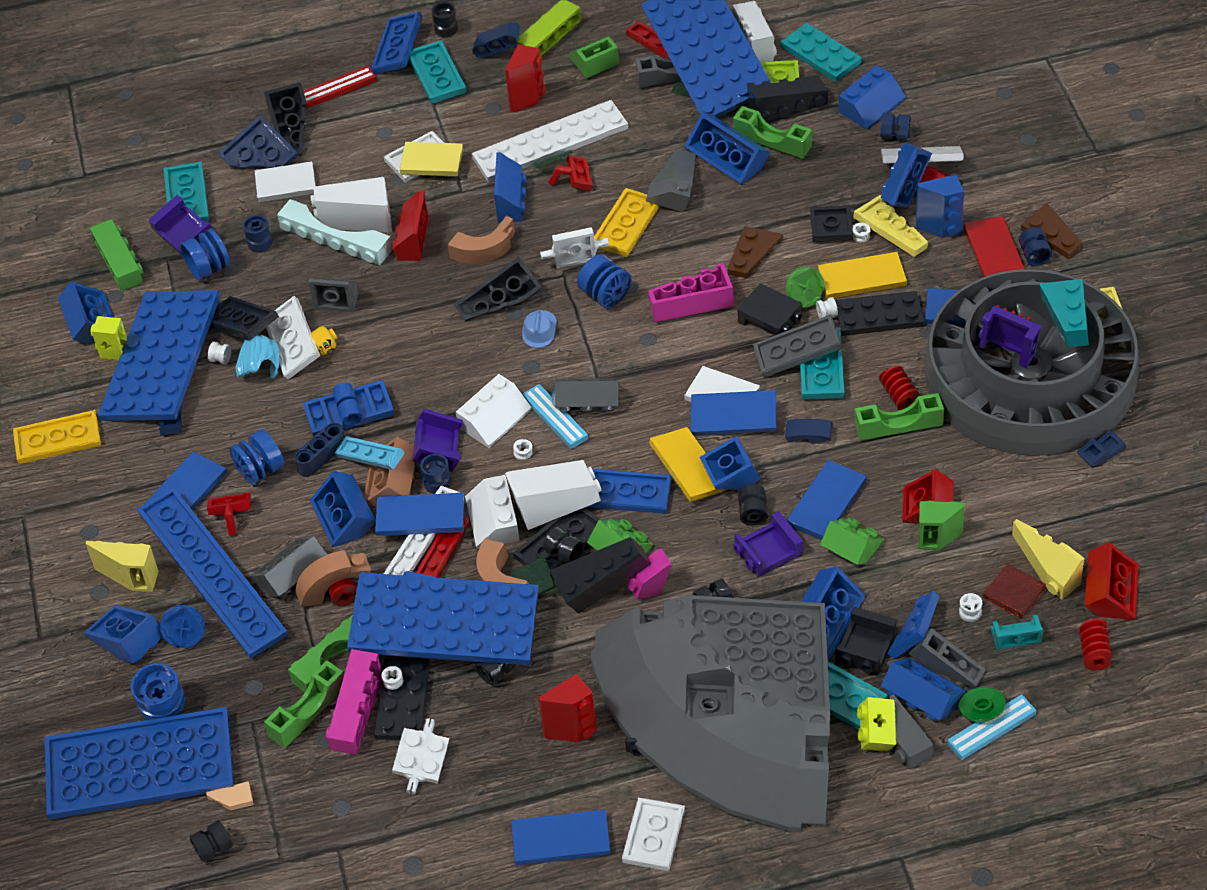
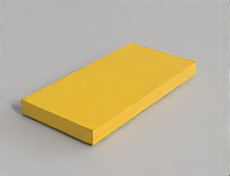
M625 188L594 236L595 240L608 239L609 246L601 247L600 249L628 257L660 205L646 202L647 194Z
M898 252L818 265V271L824 279L826 299L907 286V280Z
M95 410L13 428L18 464L102 446Z
M688 427L650 438L649 444L690 502L728 490L715 489L700 459V456L706 453Z

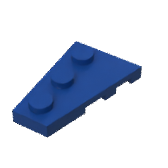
M931 591L927 595L923 594L916 600L912 612L887 653L893 659L925 639L939 599V595L935 591Z

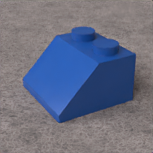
M737 436L700 456L715 489L739 490L745 485L754 484L761 480L747 450Z

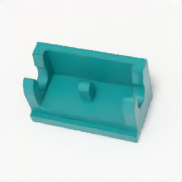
M1032 615L1033 619L1030 622L999 626L997 621H992L991 633L996 650L1041 643L1043 629L1038 615Z

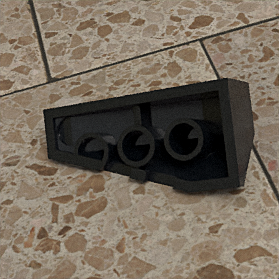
M301 82L264 91L265 102L273 128L293 147L299 156L303 155L306 98Z
M518 256L453 305L463 319L467 321L526 301L540 291L542 286Z

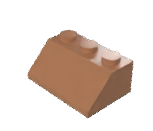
M398 436L386 444L401 448L405 452L395 469L391 470L374 465L369 466L364 498L369 507H377V497L411 495L410 488L414 479L413 472L416 464L415 461H412L414 446Z

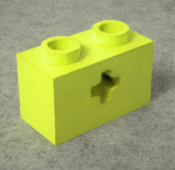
M97 316L95 324L91 326V336L94 338L95 348L98 350L100 358L119 360L123 354L124 345L128 340L121 318Z
M866 698L858 706L857 716L860 719L858 739L861 741V749L888 752L896 745L894 700Z

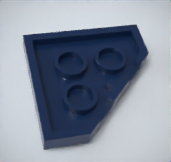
M261 115L218 152V155L232 169L287 166L299 156L293 147Z

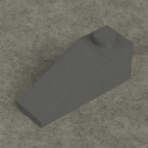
M932 628L927 631L925 639L914 645L909 653L927 668L973 688L977 686L986 670Z
M893 694L889 699L894 700L895 755L901 764L904 763L910 770L933 757V743Z

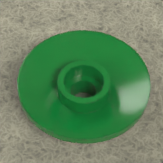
M989 687L972 689L965 693L959 701L960 713L966 719L975 722L993 720L1001 715L1006 707L1004 695L1000 691Z

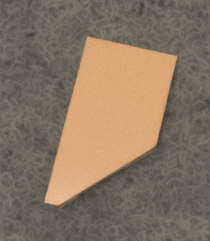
M249 781L233 785L234 787L206 792L209 800L223 805L224 808L230 811L254 805Z

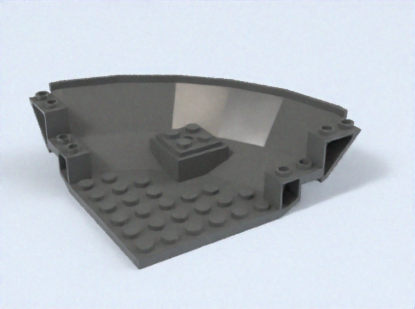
M686 595L664 601L663 612L641 611L640 607L633 608L596 630L595 648L591 650V665L605 706L628 738H636L638 742L635 745L638 751L671 780L729 814L785 831L800 832L801 823L810 826L825 825L829 775L827 746L830 734L825 603ZM707 705H708V706H711L712 708H711V709H707V708H705L704 706H707Z

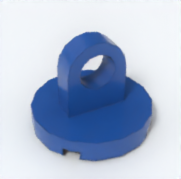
M176 605L169 608L164 613L160 622V632L163 638L175 647L183 646L182 648H189L195 646L202 639L205 631V621L202 615L195 608L187 605Z

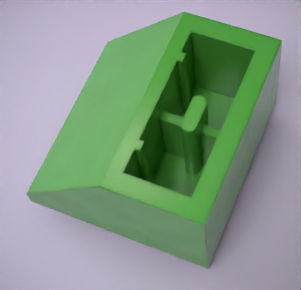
M610 37L568 53V57L586 78L619 65L618 47Z
M920 501L918 549L941 550L963 533L965 502Z
M848 517V519L840 518L839 520L830 521L820 545L859 565L865 564L883 543L884 538L878 535V531L869 527L865 529L860 526L859 521Z
M624 519L599 520L587 541L596 550L629 537L634 539L644 549L645 553L653 546V543L647 539L648 536L633 529L632 524Z

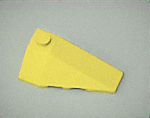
M1017 519L1013 522L1012 535L1051 594L1063 600L1081 585L1084 558L1063 542L1059 545L1054 543L1049 535L1044 537L1039 535L1035 528Z

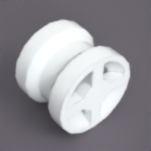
M833 297L828 298L824 302L821 300L816 301L819 319L831 315L832 318L838 317L837 305Z
M212 342L208 350V360L210 362L219 361L224 365L228 364L231 357V346L229 344L220 345L218 342Z
M973 593L963 595L960 599V617L967 622L977 621L982 614V599Z

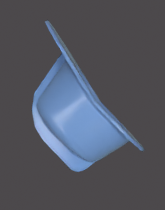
M544 310L534 311L527 315L522 331L524 342L533 348H543L549 345L555 336L556 317L549 311Z

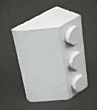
M498 374L456 411V417L463 420L460 428L462 431L490 448L532 410V407L514 383Z
M506 475L483 479L465 496L476 549L480 548L484 539L504 544L519 541L518 527Z

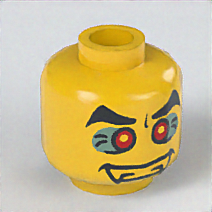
M320 326L311 332L320 356H324L336 348L335 340L338 337L332 328L328 330L325 326Z

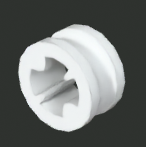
M857 223L853 226V239L856 242L863 243L869 240L870 227L868 224Z
M520 439L514 443L513 454L515 458L526 460L531 457L532 444L530 441Z
M390 666L383 670L381 676L383 685L386 688L393 690L403 684L402 672L398 667Z

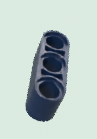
M510 22L478 34L472 48L473 55L478 58H486L517 46L522 33L521 26Z
M330 423L296 452L294 458L299 475L303 477L313 475L336 455L335 451L345 438L343 427L339 423Z

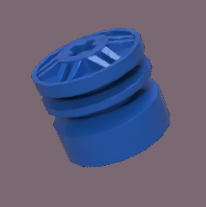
M212 228L206 230L205 234H198L199 243L193 237L180 243L183 258L198 281L212 275L211 266L216 271H220L221 266L223 268L230 266L227 249Z
M598 254L589 259L582 267L578 275L577 286L604 308H612L627 295L632 279L626 270L616 265L604 254Z
M259 429L248 436L249 444L241 440L238 442V445L235 444L229 448L235 467L251 485L258 483L259 479L266 478L265 470L272 474L284 467V459L271 436L263 429Z
M161 663L146 665L137 671L132 678L131 692L140 713L146 720L181 714L185 707L186 697L176 672L170 666Z

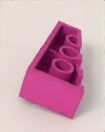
M724 263L716 264L717 268L712 270L708 268L703 269L699 275L694 277L689 275L682 277V280L678 283L670 282L649 290V307L654 322L734 306L733 286Z
M351 649L336 707L333 711L331 725L326 731L325 738L328 740L330 750L357 755L382 682V671L377 653Z

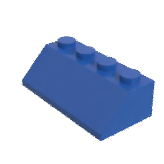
M703 112L684 146L740 184L745 183L759 172L771 153L714 115Z
M838 566L820 570L801 601L825 603L828 661L851 622L853 607L859 608L866 596Z

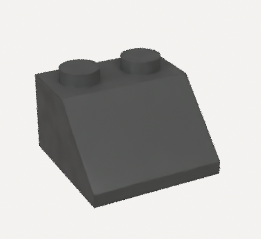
M318 277L309 279L314 309L354 312L359 295L356 280Z

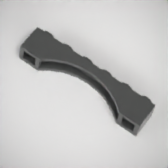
M654 55L635 59L636 76L640 88L681 81L670 59Z

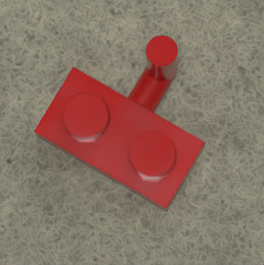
M573 155L567 156V166H556L548 181L550 185H556L562 173L569 175L572 188L590 191L593 186L587 159Z
M251 493L209 498L207 501L208 516L225 515L228 534L235 535L237 530L233 512L242 513L251 509Z

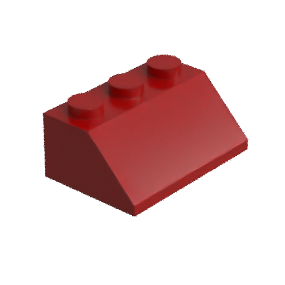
M518 44L505 69L509 107L512 113L537 104L541 96L545 95L546 85L543 83V57L540 56V48Z
M420 190L403 203L402 211H399V226H396L395 229L397 239L393 240V252H396L397 261H421L429 221L425 190Z
M1110 542L1088 551L1085 607L1099 617L1134 620L1136 619L1139 564Z
M577 674L538 697L543 735L546 739L580 742L583 739L590 738L597 731L593 692Z

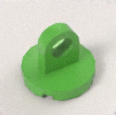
M803 266L794 270L786 279L787 296L801 302L803 308L814 306L816 301L821 299L822 296L820 295L824 291L825 285L821 273L816 269Z

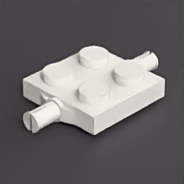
M591 227L552 235V249L540 251L542 260L554 258L558 269L586 263L593 256H596L597 248L609 246L607 238L595 240Z
M429 718L426 719L423 731L407 728L403 730L392 773L409 779L406 792L409 794L411 788L412 794H416L418 782L427 781L438 784L449 738L432 733L435 724L433 719H431V723Z

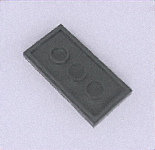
M831 315L753 344L763 378L842 349Z

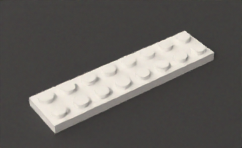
M612 100L473 152L472 158L489 183L495 180L496 152H501L522 165L523 170L627 130L628 123Z

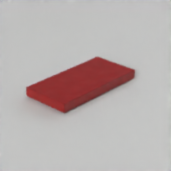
M1003 216L964 223V231L983 277L1004 271L1025 269Z

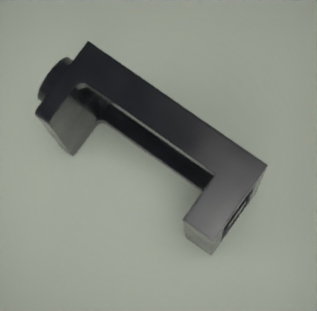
M761 283L737 309L739 324L745 326L749 321H752L773 331L776 335L791 330L803 317L801 302Z
M853 607L851 622L840 646H837L835 649V662L843 666L861 669L866 673L878 675L896 635L897 619Z

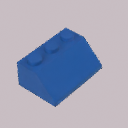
M876 65L839 95V113L869 130L882 119L883 113L892 111L906 99V96L893 75Z
M905 142L898 151V159L890 169V177L882 187L880 198L893 206L908 208L916 192L917 183L920 182L932 153L914 144Z
M496 152L494 198L498 223H501L508 216L513 218V222H521L522 214H525V202H522V199H526V188H523V185H527L526 173L522 172V165L501 152Z
M957 175L917 183V229L941 238L962 234L964 190Z
M70 281L58 297L72 339L77 342L95 343L93 336H91V326L95 324L97 316L114 318L104 291Z
M333 471L310 499L333 547L364 536L376 522L353 475Z
M910 658L893 661L881 684V687L885 688L890 696L894 694L896 698L900 697L906 700V704L909 707L925 711L927 717L936 721L948 718L959 704L962 696L967 693V690Z

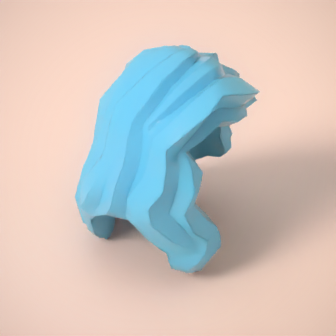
M258 334L250 341L245 340L235 366L237 377L241 378L249 372H257L261 362L268 359L272 361L270 376L274 378L278 374L277 370L280 361L278 343L273 339L270 340L265 335Z

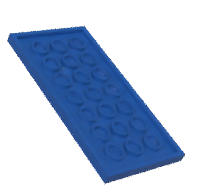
M648 0L641 4L644 13L700 115L703 112L718 118L748 103L747 83L760 85L763 81H770L725 0Z
M218 290L144 293L127 337V343L124 345L123 354L119 358L99 410L98 417L100 421L176 420L221 296Z
M360 572L347 645L348 652L354 649L380 655L530 665L539 586L533 584Z
M227 707L46 736L45 772L46 813L48 819L201 795L217 789L234 787Z

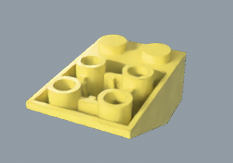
M86 541L85 544L95 570L131 591L153 592L159 570L150 545Z

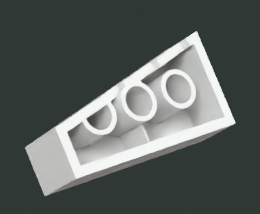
M751 1L733 5V15L759 62L774 61V56H777L774 36L756 2Z

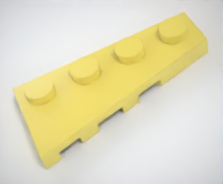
M881 195L854 211L853 218L861 223L868 224L870 229L913 257L927 249L928 241L914 227H909L906 224L907 220L902 216L899 217L895 213V209L891 205H887L880 198Z

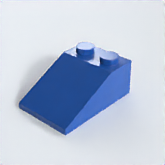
M114 605L84 632L86 637L120 660L133 664L142 659L143 654L156 646L163 637L160 632V626L152 614L119 605Z

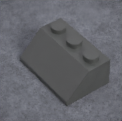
M614 378L550 379L552 404L554 407H558L559 411H570L571 407H579V410L586 411L592 410V407L600 406V410H613V406H618V380Z
M315 536L298 537L249 577L271 597H284L291 592L290 587L297 583L302 572L314 561L327 555V553Z

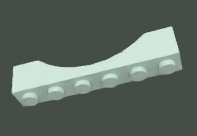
M291 199L277 214L280 228L284 231L295 233L303 238H308L319 244H324L335 250L364 259L369 263L381 265L393 250L390 236L375 230L349 232L330 228L318 221L310 213L307 205Z

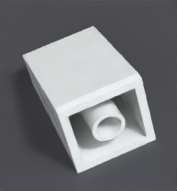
M384 177L313 187L314 195H311L312 207H316L314 209V217L322 224L339 230L392 232L390 207Z
M583 460L505 473L517 507L528 530L601 501L598 492L602 491L599 482L595 479L591 466L587 468Z

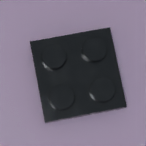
M850 205L810 207L812 242L853 240Z

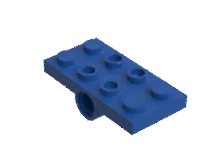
M383 380L355 388L350 383L343 382L333 388V394L302 402L313 437L330 423H339L344 430L395 415Z

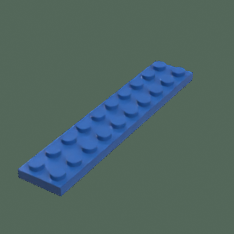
M174 487L137 508L138 514L250 659L289 636L281 622Z

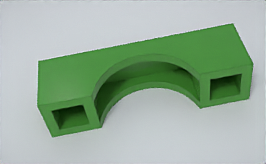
M744 106L739 109L733 118V128L758 144L804 159L812 147V129L794 124L788 130L776 129L762 118L759 111Z
M939 393L919 396L909 407L896 412L882 411L876 404L855 408L854 425L859 441L943 425L944 408Z
M352 616L345 619L333 632L328 633L319 644L310 648L307 654L300 660L295 661L288 669L291 682L304 693L309 686L311 675L326 660L329 661L332 657L341 653H351L348 652L347 645Z
M326 660L311 675L309 686L297 703L289 708L278 707L264 721L268 737L283 748H286L339 695L344 672Z

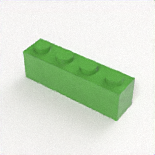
M112 219L90 227L94 243L120 291L143 283L141 277L144 274L140 263L136 264L137 259L133 250H128L130 246L127 239L122 238L123 233L120 226H115Z

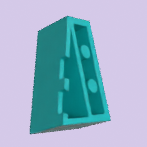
M1083 279L1040 283L1042 301L1048 308L1049 314L1053 318L1066 346L1089 345Z

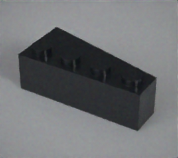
M819 75L799 77L794 81L781 79L778 83H770V81H763L760 85L747 83L748 108L759 111L767 123L828 104V90Z
M629 537L550 570L566 604L579 614L651 563L644 549L634 539Z

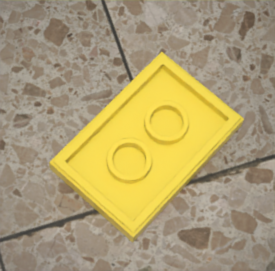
M405 142L400 174L458 176L463 144Z

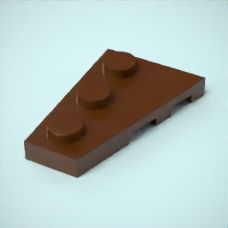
M1045 203L1021 224V231L1023 232L1034 227L1042 229L1050 248L1067 259H1070L1082 248V242L1048 203Z
M744 226L728 265L727 274L747 279L761 264V260L765 255H769L773 251V247L783 240V234Z

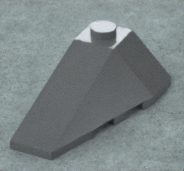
M677 148L650 183L646 202L684 212L691 194L696 154Z

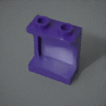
M178 194L149 219L152 230L181 256L183 255L180 243L192 237L199 243L198 234H205L206 230L211 229V224L208 221L204 222L191 211Z
M993 306L989 313L986 312L982 318L981 324H983V327L978 336L981 339L979 347L984 349L988 342H992L1020 354L1018 365L1027 368L1036 353L1041 325Z
M423 409L416 421L412 461L421 463L423 458L430 454H441L448 461L449 471L453 472L460 460V453H457L458 433L463 420Z
M778 511L772 514L771 524L743 538L739 533L735 534L733 548L738 556L743 557L747 568L750 571H754L757 577H760L802 555L803 540Z

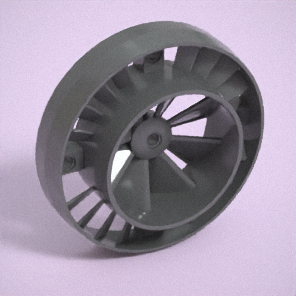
M1036 269L1004 271L980 278L952 295L941 307L933 321L926 345L924 366L929 395L939 393L944 408V419L968 438L987 447L1023 455L1057 454L1083 447L1093 438L1098 440L1117 426L1130 409L1135 397L1139 376L1138 344L1134 328L1123 309L1106 293L1083 281L1089 345L1067 347L1053 318L1049 314L1048 308L1042 301L1039 284L1076 280L1078 278L1059 272ZM1000 305L1001 309L1008 308L1010 313L1014 310L1017 316L1022 313L1024 319L1030 316L1031 322L1041 325L1036 353L1027 368L1018 365L1020 354L1006 348L1004 349L1012 355L1010 361L974 350L973 345L980 339L978 336L983 327V324H981L982 318L986 312L989 313L993 306ZM955 315L960 316L966 320L965 329L949 324V320ZM1109 326L1117 335L1104 339L1103 328ZM1123 342L1128 353L1104 354V344ZM1103 359L1131 360L1133 367L1127 381L1124 383L1103 376ZM989 366L1007 367L1010 374L1003 375ZM1090 403L1097 408L1088 414L1083 411Z

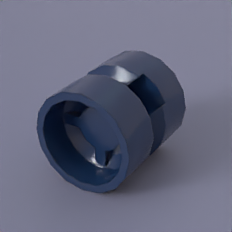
M883 113L880 138L892 139L893 136H896L899 140H908L911 115L900 114L896 117L892 113ZM896 124L900 125L899 129H895Z
M262 215L249 216L243 222L247 246L253 252H264L272 246L273 242L268 220Z
M1034 227L1021 233L1019 243L1027 263L1031 266H1041L1047 263L1052 257V251L1044 231Z
M430 454L424 457L420 467L425 489L432 494H436L440 486L449 488L451 486V477L447 459L441 454Z

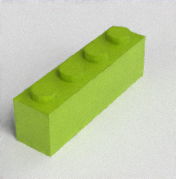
M560 0L520 36L518 44L540 48V56L542 57L581 22L580 7L567 0Z

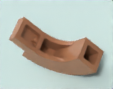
M506 216L499 226L486 236L472 237L457 232L448 243L450 259L467 264H482L500 258L511 249L510 239L515 234L513 218Z
M484 539L476 559L481 580L529 584L526 580L501 573L509 557L504 543Z
M345 550L325 555L310 564L302 572L296 584L295 591L301 607L323 604L325 592L334 583L347 578L359 577L360 572L370 573L371 568L365 553L347 555Z

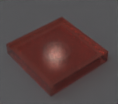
M1007 563L985 590L983 598L1022 619L1045 590L1046 584Z

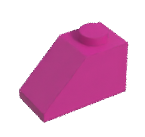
M658 549L648 557L651 563L649 566L628 579V587L636 599L661 594L672 566L662 549Z

